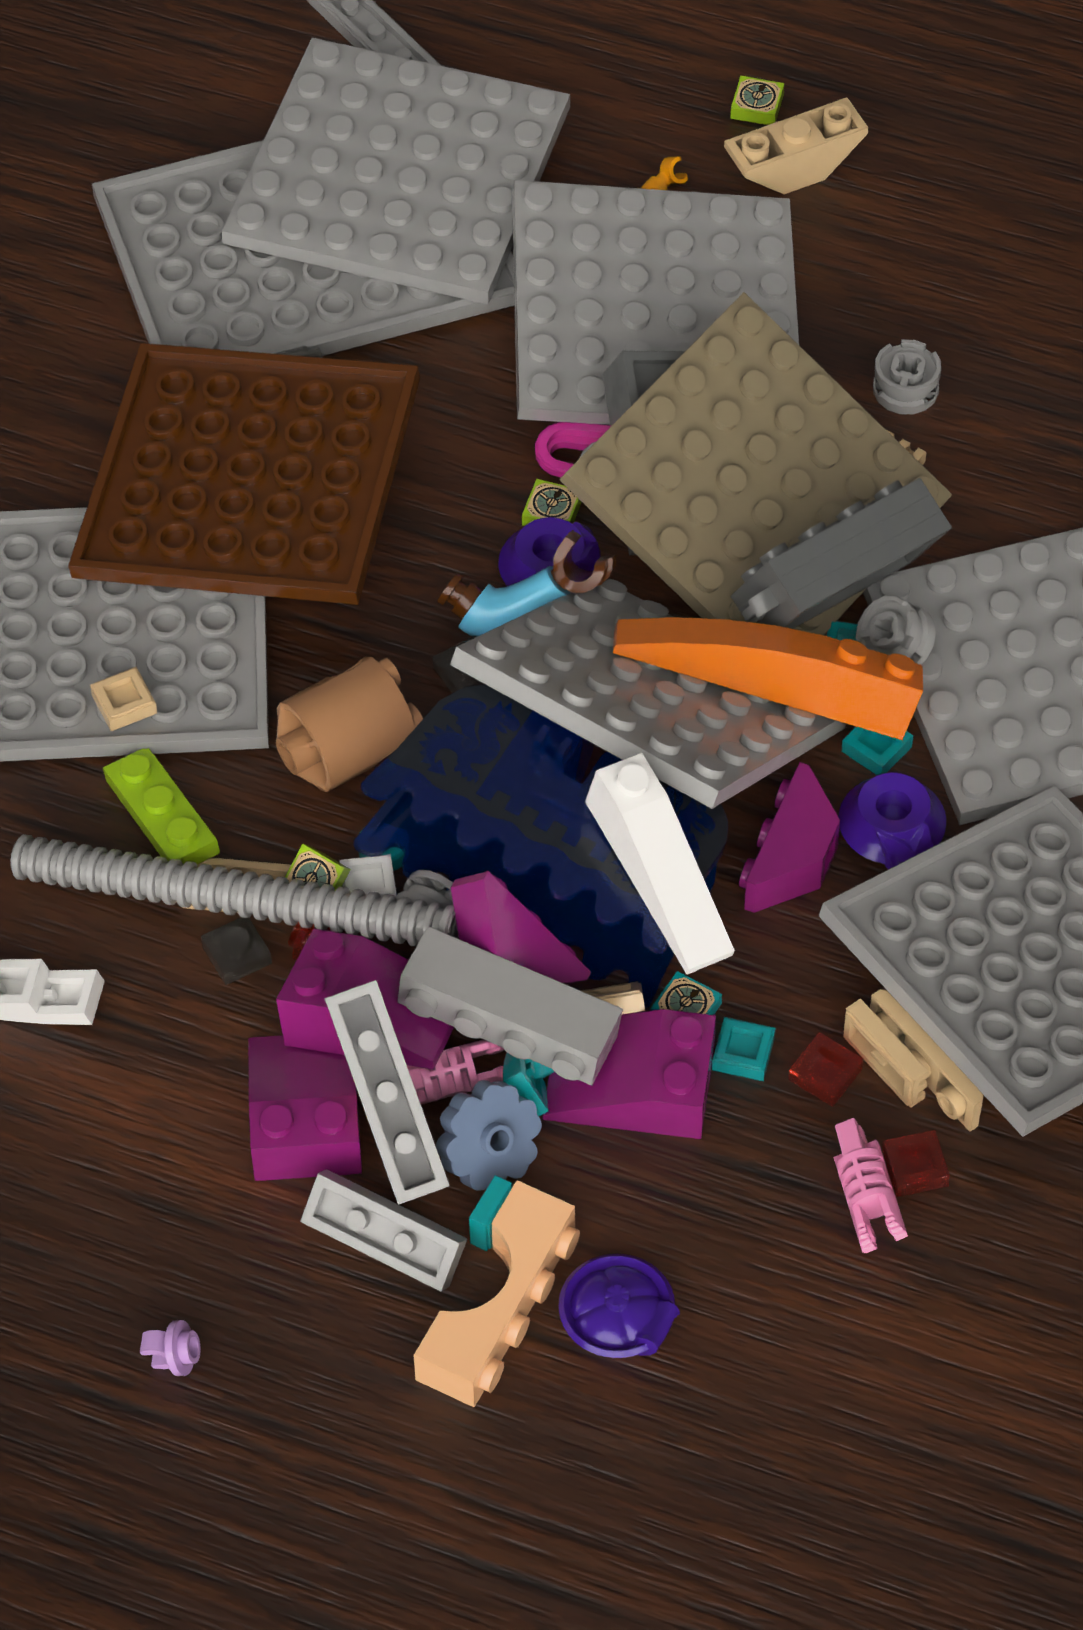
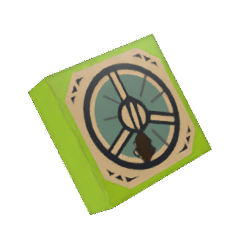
M740 76L731 106L730 119L764 125L776 123L784 96L785 83Z
M536 479L522 513V526L534 520L547 517L560 518L573 524L582 501L565 485Z
M302 844L285 877L289 883L293 879L302 880L304 885L308 882H317L320 888L323 884L333 885L336 891L338 887L343 886L351 869L312 846Z

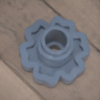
M481 1080L475 1084L471 1095L463 1092L456 1093L451 1099L449 1106L440 1116V1123L445 1133L437 1140L436 1149L441 1156L442 1166L444 1170L459 1176L460 1181L464 1185L474 1190L481 1191L487 1189L495 1175L505 1180L507 1176L514 1179L523 1177L528 1166L535 1160L538 1154L537 1147L532 1141L542 1128L541 1120L537 1115L536 1105L533 1101L520 1096L516 1087L503 1081L490 1082Z

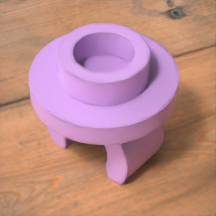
M184 1320L170 1322L166 1332L149 1330L142 1334L140 1354L142 1356L153 1355L151 1366L154 1369H170L175 1376H186L200 1358L201 1347L198 1334L191 1330L188 1323Z

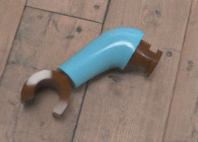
M572 530L557 548L553 558V567L549 566L510 586L495 588L488 584L484 590L473 582L469 586L465 585L462 582L464 576L458 572L446 586L437 602L443 606L447 602L454 606L451 612L462 619L458 628L470 636L478 637L555 599L566 596L570 592L584 593L593 590L596 586L602 585L615 569L616 554L601 556L595 562L594 570L592 571L579 568L573 562L571 553L581 535Z

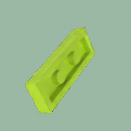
M149 748L140 749L103 767L106 782L161 857H165L168 862L171 859L181 860L183 865L187 861L195 862L198 865L220 854L218 841Z

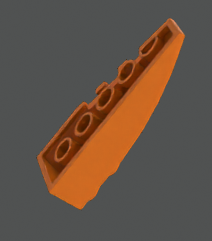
M680 617L618 619L615 626L614 654L899 740H903L923 693V666L921 664L915 663L912 659L902 654L894 653L888 655L868 649L862 643L852 639L838 640L820 634L776 625L727 619Z

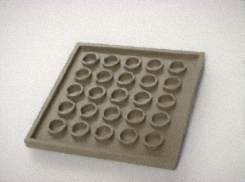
M745 292L559 479L701 618L744 622L746 621L731 595L744 584L741 575L761 562L759 558L774 547L786 543L789 548L799 542L798 537L809 528L820 522H824L827 527L837 521L836 516L843 510L859 501H862L864 506L875 500L874 495L897 480L904 487L921 478L939 508L952 496L921 463ZM865 589L795 629L824 635L831 628V622H836Z

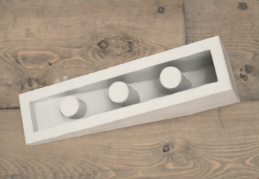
M643 753L596 770L585 803L685 973L690 974L733 956L735 951L669 797Z

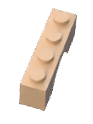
M518 1180L515 1182L492 1221V1248L504 1261L510 1272L507 1282L492 1300L477 1308L466 1311H439L414 1354L416 1381L472 1407L476 1406L484 1390L491 1393L495 1389L504 1369V1362L501 1360L510 1346L517 1348L522 1342L530 1323V1318L527 1315L535 1301L542 1304L546 1300L555 1280V1274L552 1273L560 1258L568 1260L577 1245L580 1230L575 1228L574 1205Z

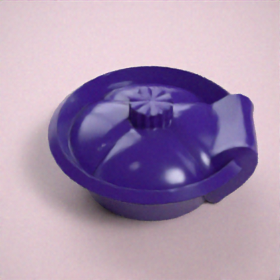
M553 517L540 518L528 523L514 533L501 549L498 566L504 583L510 586L549 566L553 567V558L557 548L572 530L581 535L571 553L573 562L583 570H594L595 562L601 557V552L592 530L577 521L572 524L566 520Z
M884 773L859 783L847 793L839 809L840 830L849 846L861 856L884 864L888 870L938 845L946 830V814L939 798L927 786L915 778L902 773Z
M607 1254L584 1262L566 1279L559 1297V1315L568 1335L583 1349L609 1358L655 1354L667 1337L674 1319L680 1314L679 1308L675 1305L673 1290L662 1272L651 1263L626 1254Z

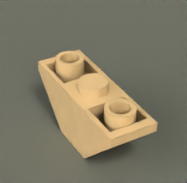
M846 97L725 140L724 148L746 179L785 195L825 180L868 134V126Z
M880 989L872 994L870 1009L929 1071L928 1077L925 1078L927 1087L936 1095L938 1104L943 1112L953 1120L958 1119L969 1132L978 1127L983 1093L887 990Z

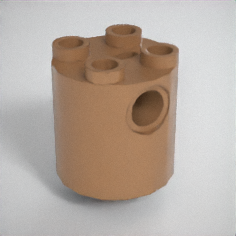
M365 656L342 674L326 677L279 703L277 707L276 747L282 761L291 773L315 785L321 791L329 792L375 767L380 761L391 755L417 727L423 718L413 703H406L403 694L398 688V685L401 684L400 675L391 660L384 658L376 661L373 657Z

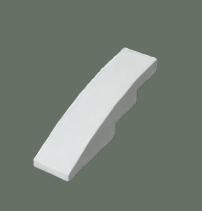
M42 959L0 960V1020L38 1024L92 1025L105 980L97 969L49 970Z

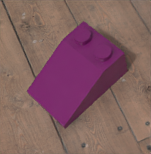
M313 929L276 998L285 1046L344 1055L325 998L375 980L378 983L406 1065L434 1070L454 1027L432 1017H420L412 1013L406 1006L397 1003L401 974L409 960L363 936Z
M667 1009L622 1015L618 1036L592 1086L579 1080L565 1079L555 1072L549 1075L547 1086L549 1111L543 1114V1120L701 1139L715 1047L716 1015Z
M283 1035L248 1038L250 1148L255 1181L317 1177L319 1172L326 1169L337 1175L362 1174L358 1093L345 1055L285 1046Z

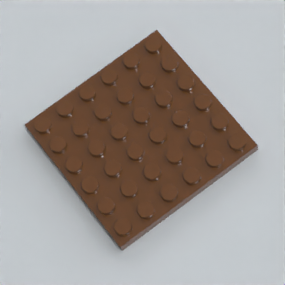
M140 343L68 565L71 577L75 579L359 605L420 382L418 366Z

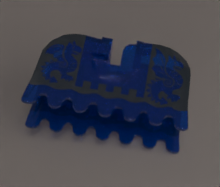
M486 684L463 687L439 700L400 746L361 783V790L365 795L379 801H387L354 840L353 845L356 851L366 856L377 857L381 856L389 848H400L404 852L401 868L407 878L410 877L412 872L417 870H429L432 872H443L450 881L454 882L455 879L489 871L492 875L501 879L506 884L508 891L527 909L536 913L540 917L542 924L560 942L568 946H579L583 950L582 963L591 971L588 978L602 980L613 971H624L628 974V983L637 981L641 983L644 1006L649 1007L675 954L585 803L596 770L622 761V759L608 751L599 758L583 784H581L594 748V744ZM659 780L669 797L711 895L715 884L717 863L723 855L728 837V819L725 810L721 804L711 809Z

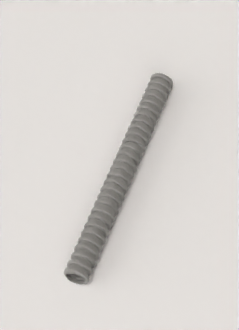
M22 834L18 838L11 853V870L13 876L18 880H26L28 878L31 882L36 883L43 880L45 884L55 885L58 883L60 887L65 888L73 885L77 890L88 888L90 892L95 893L102 890L107 895H114L117 892L120 897L127 898L132 895L137 900H144L147 897L150 902L158 903L162 900L166 905H174L177 902L180 907L189 908L192 905L196 910H204L207 907L210 912L219 913L223 909L226 915H235L238 912L240 917L250 918L253 914L256 920H265L268 917L273 923H280L284 919L286 925L293 926L299 922L303 928H311L314 924L315 928L319 930H327L330 927L332 932L342 933L345 929L347 934L358 935L361 932V935L368 939L373 938L376 934L380 941H388L392 937L394 943L403 944L407 940L410 946H417L427 926L457 939L459 937L454 906L447 905L443 909L442 904L439 902H432L428 906L425 900L417 899L412 903L408 897H400L397 901L394 895L385 894L381 898L378 892H369L366 896L363 890L354 889L350 893L347 887H338L335 891L333 885L323 884L320 888L317 882H308L304 885L303 881L299 879H293L289 883L286 877L280 876L274 880L272 875L262 874L259 877L256 872L249 871L243 874L239 869H232L228 873L226 867L221 866L213 870L209 864H201L198 867L195 862L187 861L183 865L181 860L171 859L168 862L165 857L160 856L153 859L151 855L141 854L138 857L135 852L123 854L118 849H111L108 852L105 847L93 849L88 844H81L80 846L75 842H66L64 844L61 840L52 839L49 842L45 837L34 839L32 835Z

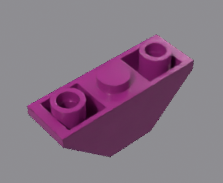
M799 762L792 780L783 779L775 800V808H778L774 820L766 818L757 841V847L761 848L756 860L748 858L743 867L739 887L746 889L744 910L755 913L820 889L838 849L840 819L812 769L807 764Z
M486 871L454 880L450 888L454 912H456L455 918L459 940L563 984H571L588 979L591 971L576 957L573 949L560 942L542 924L540 917L536 913L527 909L508 891L506 884L501 879Z

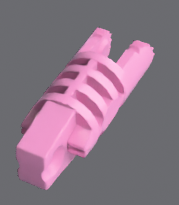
M483 1039L443 1050L434 1070L407 1065L420 1104L454 1096L460 1092H472L475 1084L481 1080L490 1082L503 1081V1066L476 1074L472 1058L500 1053L504 1051V1048Z
M855 1118L836 1124L835 1129L842 1154L833 1158L862 1253H868L877 1248L876 1235L869 1219L885 1215L887 1229L896 1241L908 1237L879 1142L874 1140L868 1143L864 1130L858 1125Z

